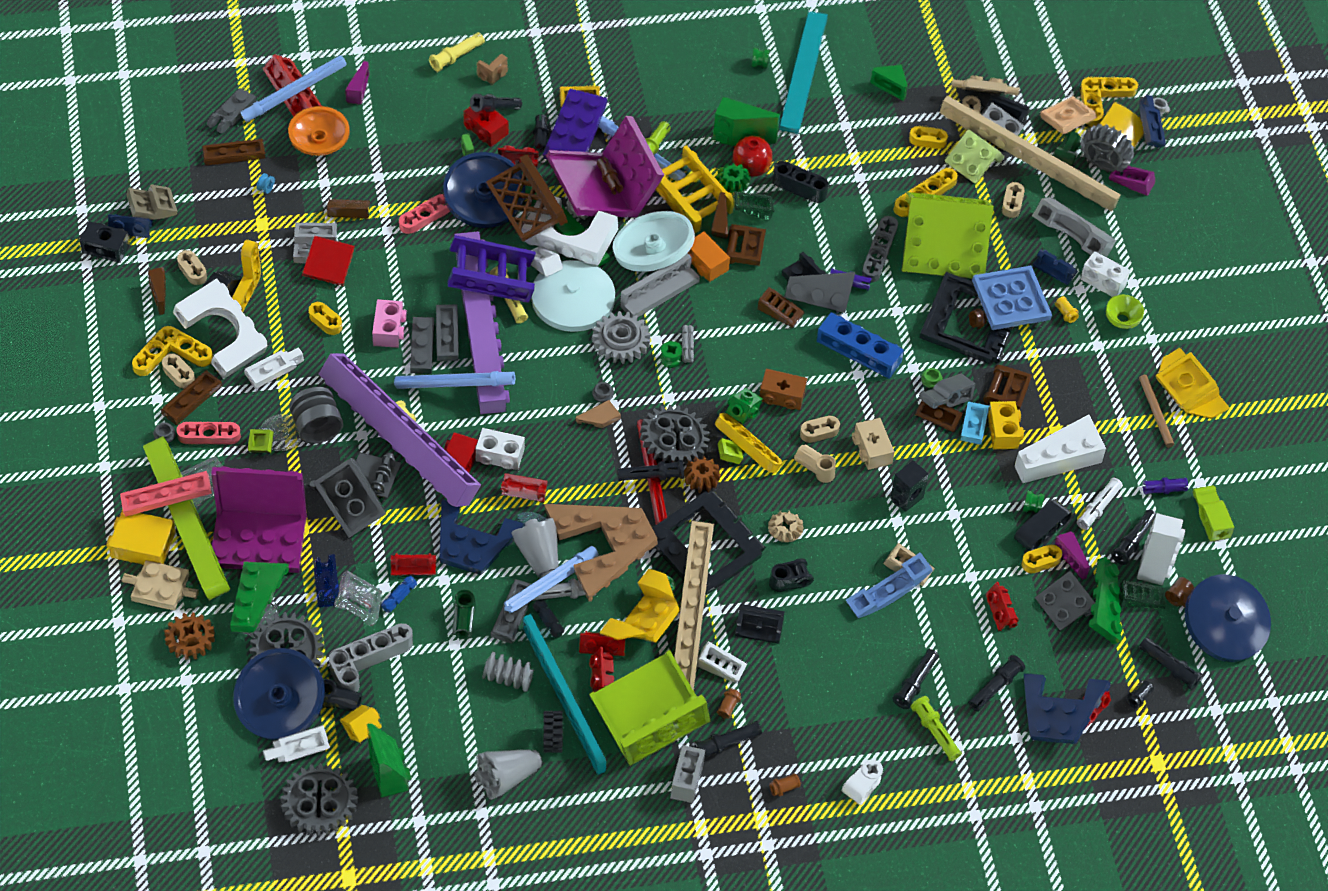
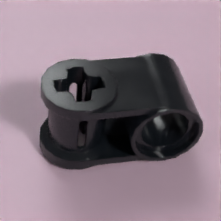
M801 558L774 565L769 579L770 588L776 592H783L795 588H804L813 583L814 578L807 569V560Z

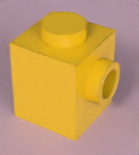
M365 705L359 706L340 720L350 739L361 742L368 737L367 724L372 723L379 729L382 727L379 722L380 716L373 707Z

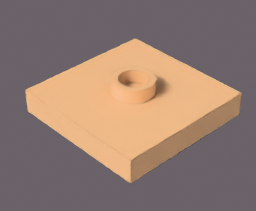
M1073 96L1040 112L1041 118L1062 134L1096 118V112Z

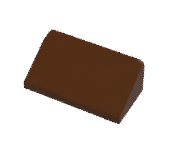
M329 199L327 217L369 219L370 201Z
M921 401L915 414L951 432L956 430L964 416L962 412L944 404L933 409L924 401Z

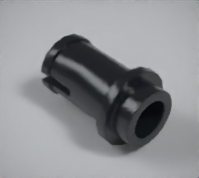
M1145 680L1142 681L1134 692L1128 694L1127 703L1132 708L1142 707L1144 700L1154 691L1152 684Z

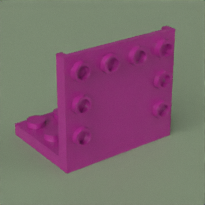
M625 116L603 153L549 150L546 155L576 215L596 216L597 212L601 211L616 217L637 218L664 177L662 169L633 116ZM604 157L608 158L612 168L617 171L618 179L623 185V190L619 194L617 191L616 194H612L608 184L603 181L602 173L597 166L599 159L602 158L604 161Z
M224 466L212 467L211 477L217 511L212 548L221 568L242 569L244 562L289 564L288 572L299 573L307 520L303 473L295 471L282 472L270 469L252 470L250 468L236 469Z

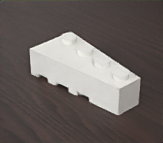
M1087 415L1019 451L1015 468L1022 483L1102 463L1106 447L1090 415Z
M1156 513L1144 544L1137 579L1163 586L1165 577L1170 578L1172 566L1175 564L1176 556L1185 534V530L1181 529L1183 520Z

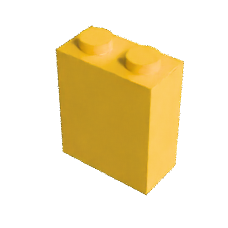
M122 509L120 517L115 519L113 535H109L107 540L110 557L143 565L146 560L164 564L176 533L174 520L143 513L125 516Z

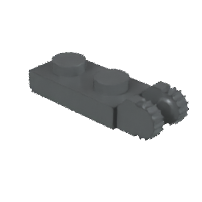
M239 88L208 118L207 126L213 128L218 124L217 132L224 133L242 117L241 111L252 106L257 101L256 96Z

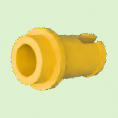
M1065 296L1056 300L1055 306L1063 314L1065 321L1072 323L1078 319V310L1071 306Z

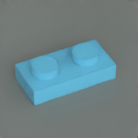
M968 402L960 441L982 444L989 406Z

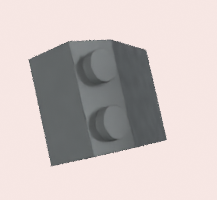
M353 458L348 459L313 482L349 538L386 515L367 478Z

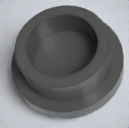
M600 382L593 388L592 394L596 401L604 403L613 398L614 390L609 383Z
M169 423L158 424L153 433L155 440L164 436L167 443L171 442L176 436L174 427Z

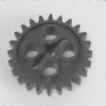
M669 405L666 410L663 406H660L659 411L654 408L652 414L647 413L646 419H643L640 429V440L644 441L642 447L648 448L647 454H655L654 460L661 458V461H669V463L683 460L687 466L688 461L693 462L695 456L702 459L707 451L710 441L708 438L709 431H705L707 425L701 424L702 418H694L695 412L688 414V408L681 411L679 405L676 409Z
M284 612L281 619L277 614H274L275 621L266 618V626L259 624L261 632L255 631L253 633L256 639L250 640V644L254 646L250 648V654L257 656L271 649L285 648L284 631L288 630L289 648L304 654L316 666H321V662L317 658L324 657V653L320 651L324 649V644L319 643L323 640V636L316 635L319 632L318 627L311 629L313 625L312 620L304 623V615L298 620L296 619V613H293L291 618H288L286 612ZM302 634L304 638L300 641H295L292 639V636ZM273 635H278L281 639L274 643L269 638Z
M320 763L318 769H314V766L311 764L310 771L301 768V775L293 773L294 781L287 779V787L282 789V812H285V819L290 820L291 827L298 824V832L306 828L308 836L312 831H316L317 837L320 836L321 831H325V834L328 836L329 829L332 828L335 832H338L339 824L346 827L345 819H353L351 812L357 811L355 805L358 803V796H356L357 788L354 787L353 780H348V773L341 775L340 768L332 771V765L330 764L327 769H323V765ZM322 782L321 817L317 818L318 783ZM332 787H333V788H336V790H334V791H328V790H327V789L332 788ZM305 788H313L311 791H304ZM306 808L312 809L310 812L302 811ZM330 808L335 809L334 812H327L326 810Z

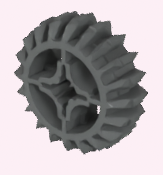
M1101 124L1093 125L1092 128L1086 131L1080 145L1082 146L1081 151L1084 152L1083 157L1088 158V163H1093L1094 167H1099L1100 171L1104 169L1107 173L1110 171L1114 172L1115 170L1122 172L1130 165L1134 157L1132 141L1128 140L1127 135H1123L1121 130H1116L1114 126L1110 128L1107 124L1104 126Z

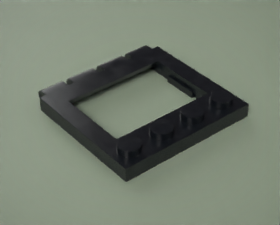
M946 272L919 338L990 364L991 361L999 363L1013 327L996 330L991 328L983 347L955 335L951 336L944 333L960 292L979 298L972 281Z
M705 491L652 527L658 542L654 548L683 580L688 549L674 535L672 530L691 520L702 509L705 508L745 552L712 576L708 572L705 596L760 559L762 551L766 548L756 536L749 539L753 533L742 521L735 524L739 517L728 505L721 508L725 502L715 491L710 494Z

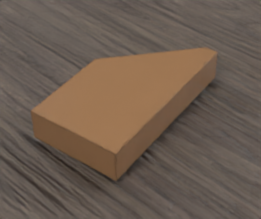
M610 400L576 416L578 424L583 422L593 424L594 427L604 428L621 419V414Z

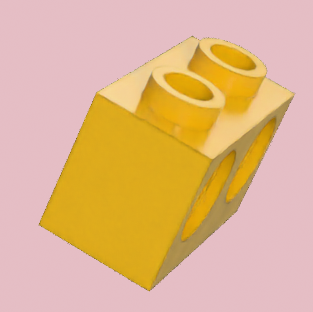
M1016 401L990 402L987 415L993 449H1018L1020 440L1024 439V430L1019 425L1021 412L1017 410Z

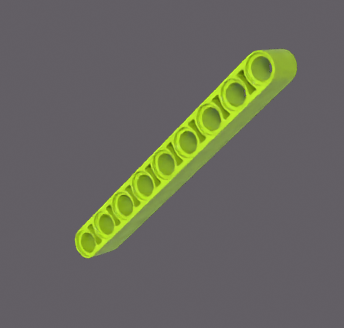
M164 436L143 446L158 483L182 477ZM192 499L168 505L207 598L212 600L229 591L230 588Z

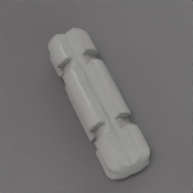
M684 325L682 327V361L684 363H692L694 358V330L691 325Z

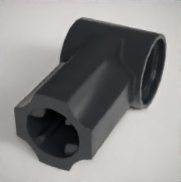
M323 679L325 692L330 694L324 695L322 708L336 707L352 712L361 705L362 693L336 686L330 679Z

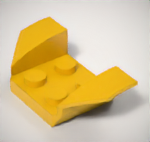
M1178 348L1163 357L1156 378L1178 406L1184 409L1186 413L1213 419L1230 409L1219 395V388L1215 380L1191 352L1185 354L1181 348Z
M648 569L638 582L644 596L624 622L610 618L599 633L617 640L633 637L656 643L680 612L667 575Z

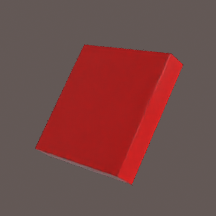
M314 236L303 270V276L344 286L355 246Z

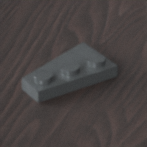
M855 272L790 276L784 297L845 312Z

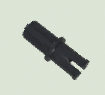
M541 114V120L540 115L535 117V128L533 129V135L535 136L534 147L539 148V150H543L546 147V138L549 135V130L547 129L548 118Z

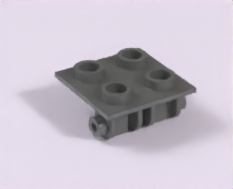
M359 452L356 463L364 473L376 496L387 499L401 463L395 461L394 454L386 453L381 458Z
M1071 571L1035 597L1060 631L1080 616L1085 615L1087 617L1091 615V606L1095 604Z

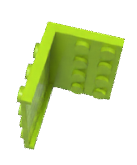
M906 192L905 200L909 204L902 271L943 276L948 272L963 278H973V275L985 274L994 206L988 200Z
M670 650L597 692L590 693L592 701L629 766L710 722L705 698L703 695L696 696Z

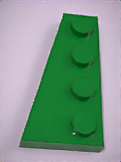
M1102 557L1097 560L1095 581L1098 587L1094 588L1093 591L1096 603L1091 606V613L1094 615V619L1090 620L1089 626L1112 644H1117L1121 642L1122 632L1120 623L1121 607L1119 604L1120 588L1118 585L1119 569L1108 558Z
M244 562L230 625L231 632H255L265 614V608L273 600V594L276 589H279L283 576L287 575L289 564Z

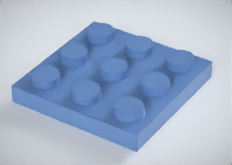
M1032 266L973 275L972 282L992 330L1051 320L1052 313Z

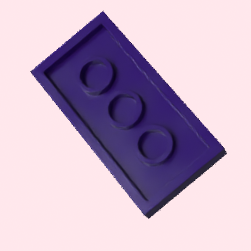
M569 89L544 150L543 158L547 159L546 155L549 150L588 152L607 106L608 99Z

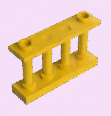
M687 145L683 146L682 158L662 169L664 177L655 190L674 212L682 214L689 219L694 233L700 231L702 218L716 211L721 192H724L726 195V206L729 214L733 213L735 200L733 195L723 188L698 159L697 154L691 151ZM686 165L693 172L675 183L670 182L666 177ZM698 179L705 185L704 188L687 197L682 196L678 191ZM710 193L717 199L716 202L699 211L694 210L690 205Z

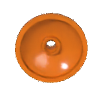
M322 106L302 110L293 117L288 128L289 139L293 146L303 153L316 156L331 154L342 148L347 142L350 133L349 124L344 115L335 109Z

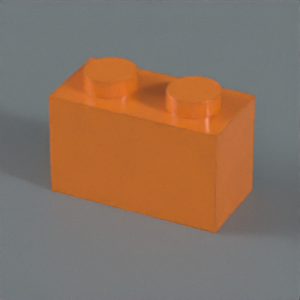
M705 232L697 235L688 254L692 257L691 264L697 269L698 273L711 282L729 271L730 257Z

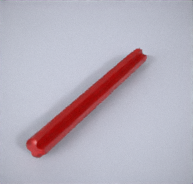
M643 420L637 422L639 438L641 437L640 429ZM640 440L645 466L657 465L656 460L653 459L655 454H647L648 448H643L644 441ZM652 478L647 480L657 525L667 518L660 479Z

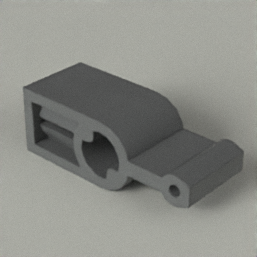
M961 373L939 381L931 390L920 392L919 398L933 409L942 404L953 407L973 399L975 383Z

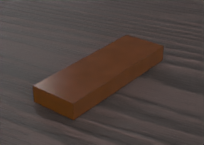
M263 139L202 146L205 166L266 158Z
M207 370L204 371L161 409V414L177 426L222 387V381Z

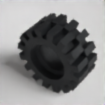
M544 711L543 753H562V711Z

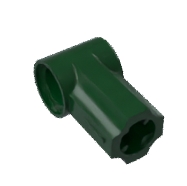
M1074 131L1066 133L1060 147L1056 148L1053 155L1073 167L1082 140L1079 133Z
M463 589L455 595L452 634L458 638L472 636L475 596L470 590ZM462 602H469L470 604H468V605H461L460 603H462Z

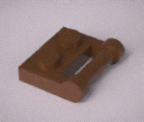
M731 225L728 231L730 235L727 252H725L730 257V264L736 262L760 266L766 229ZM741 235L744 236L741 253L735 252L737 239Z
M996 365L993 371V380L988 392L984 395L983 401L990 405V402L1016 401L1017 410H1020L1032 374L1003 365ZM1008 377L1003 394H996L1002 378Z

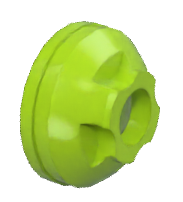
M1117 295L1108 301L1106 316L1116 327L1129 329L1139 325L1144 316V308L1141 302L1133 296ZM1125 315L1129 320L1122 322L1117 316Z

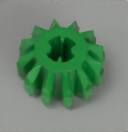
M733 162L729 166L725 163L724 167L718 170L717 181L732 195L737 194L741 196L742 192L747 191L750 184L748 169H743L742 164L735 166Z

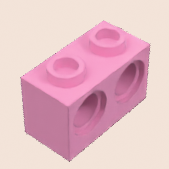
M377 299L372 333L373 346L399 348L400 339H404V327L401 326L402 322L406 323L407 310H403V301Z

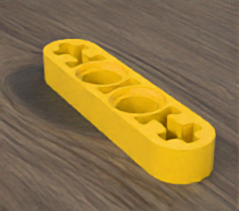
M944 168L908 192L942 195L956 185L957 172L951 168ZM935 185L939 189L931 190L928 188V186ZM906 193L898 197L894 205V212L901 217H907L909 214V204L905 200Z
M721 413L718 416L715 425L720 431L765 470L776 473L779 470L782 460L732 416L726 413Z

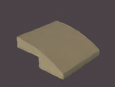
M151 184L148 191L128 188L126 196L133 217L161 219L174 216L178 212L169 187Z

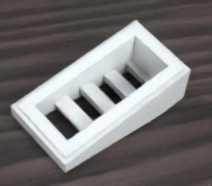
M542 247L531 250L536 252L531 265L541 274L550 276L562 270L563 266L559 254Z
M709 641L702 648L697 658L698 667L736 684L747 665ZM708 654L711 655L710 660L706 658ZM716 658L720 659L718 665L714 663ZM728 662L729 664L727 668H722L724 663ZM733 665L737 666L734 674L730 672Z

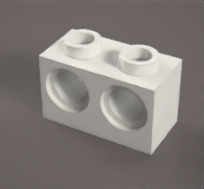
M1094 251L1084 264L1081 280L1114 297L1119 295L1125 288L1130 270Z
M482 428L476 446V461L486 465L492 464L505 469L518 470L524 452L525 437Z

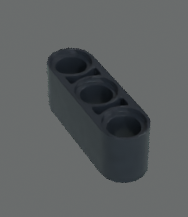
M779 161L774 165L772 181L775 186L815 203H822L826 200L829 185L826 178L786 161Z
M1053 499L1018 529L1014 539L1028 551L1037 549L1069 521L1072 512L1059 501Z

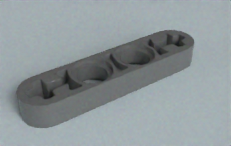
M885 216L880 220L863 266L862 276L872 278L871 282L879 280L897 233L898 221L892 216ZM887 225H891L889 231L886 232L885 228ZM886 239L888 243L880 244L877 240ZM880 254L883 258L874 259L872 255ZM872 266L875 267V271L873 272V274L869 273L871 271Z

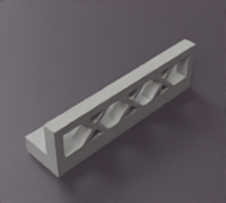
M687 253L677 262L659 269L621 291L620 307L626 313H630V318L634 315L639 317L698 283L699 276L691 268L692 257Z

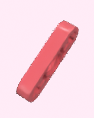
M436 195L401 215L399 218V229L401 232L412 234L449 213L450 210L445 203L444 195ZM423 211H428L431 213L427 217H423L420 215V213Z
M183 422L177 427L178 440L184 444H235L241 438L240 427L234 422ZM206 430H213L215 432L209 437L203 435V432Z

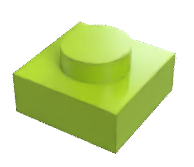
M250 429L248 451L251 453H271L274 432L272 430Z
M720 439L718 442L720 459L740 464L743 460L742 449L733 441Z

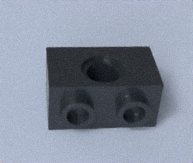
M89 221L79 239L82 253L118 263L122 262L130 246L128 231Z
M914 460L895 474L890 497L894 505L900 507L905 512L924 498L929 475Z

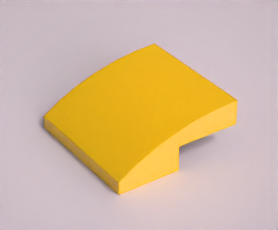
M1114 102L1100 123L1102 126L1107 124L1110 128L1114 126L1116 130H1121V133L1127 135V139L1132 141L1131 145L1134 148L1144 135L1141 118Z

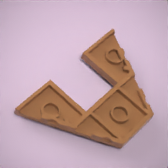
M544 505L548 518L554 519L559 540L601 527L613 550L612 553L573 565L574 572L589 602L593 600V596L603 587L607 588L612 580L619 578L627 571L628 566L634 560L641 559L646 551L651 550L658 544L657 537L642 508Z

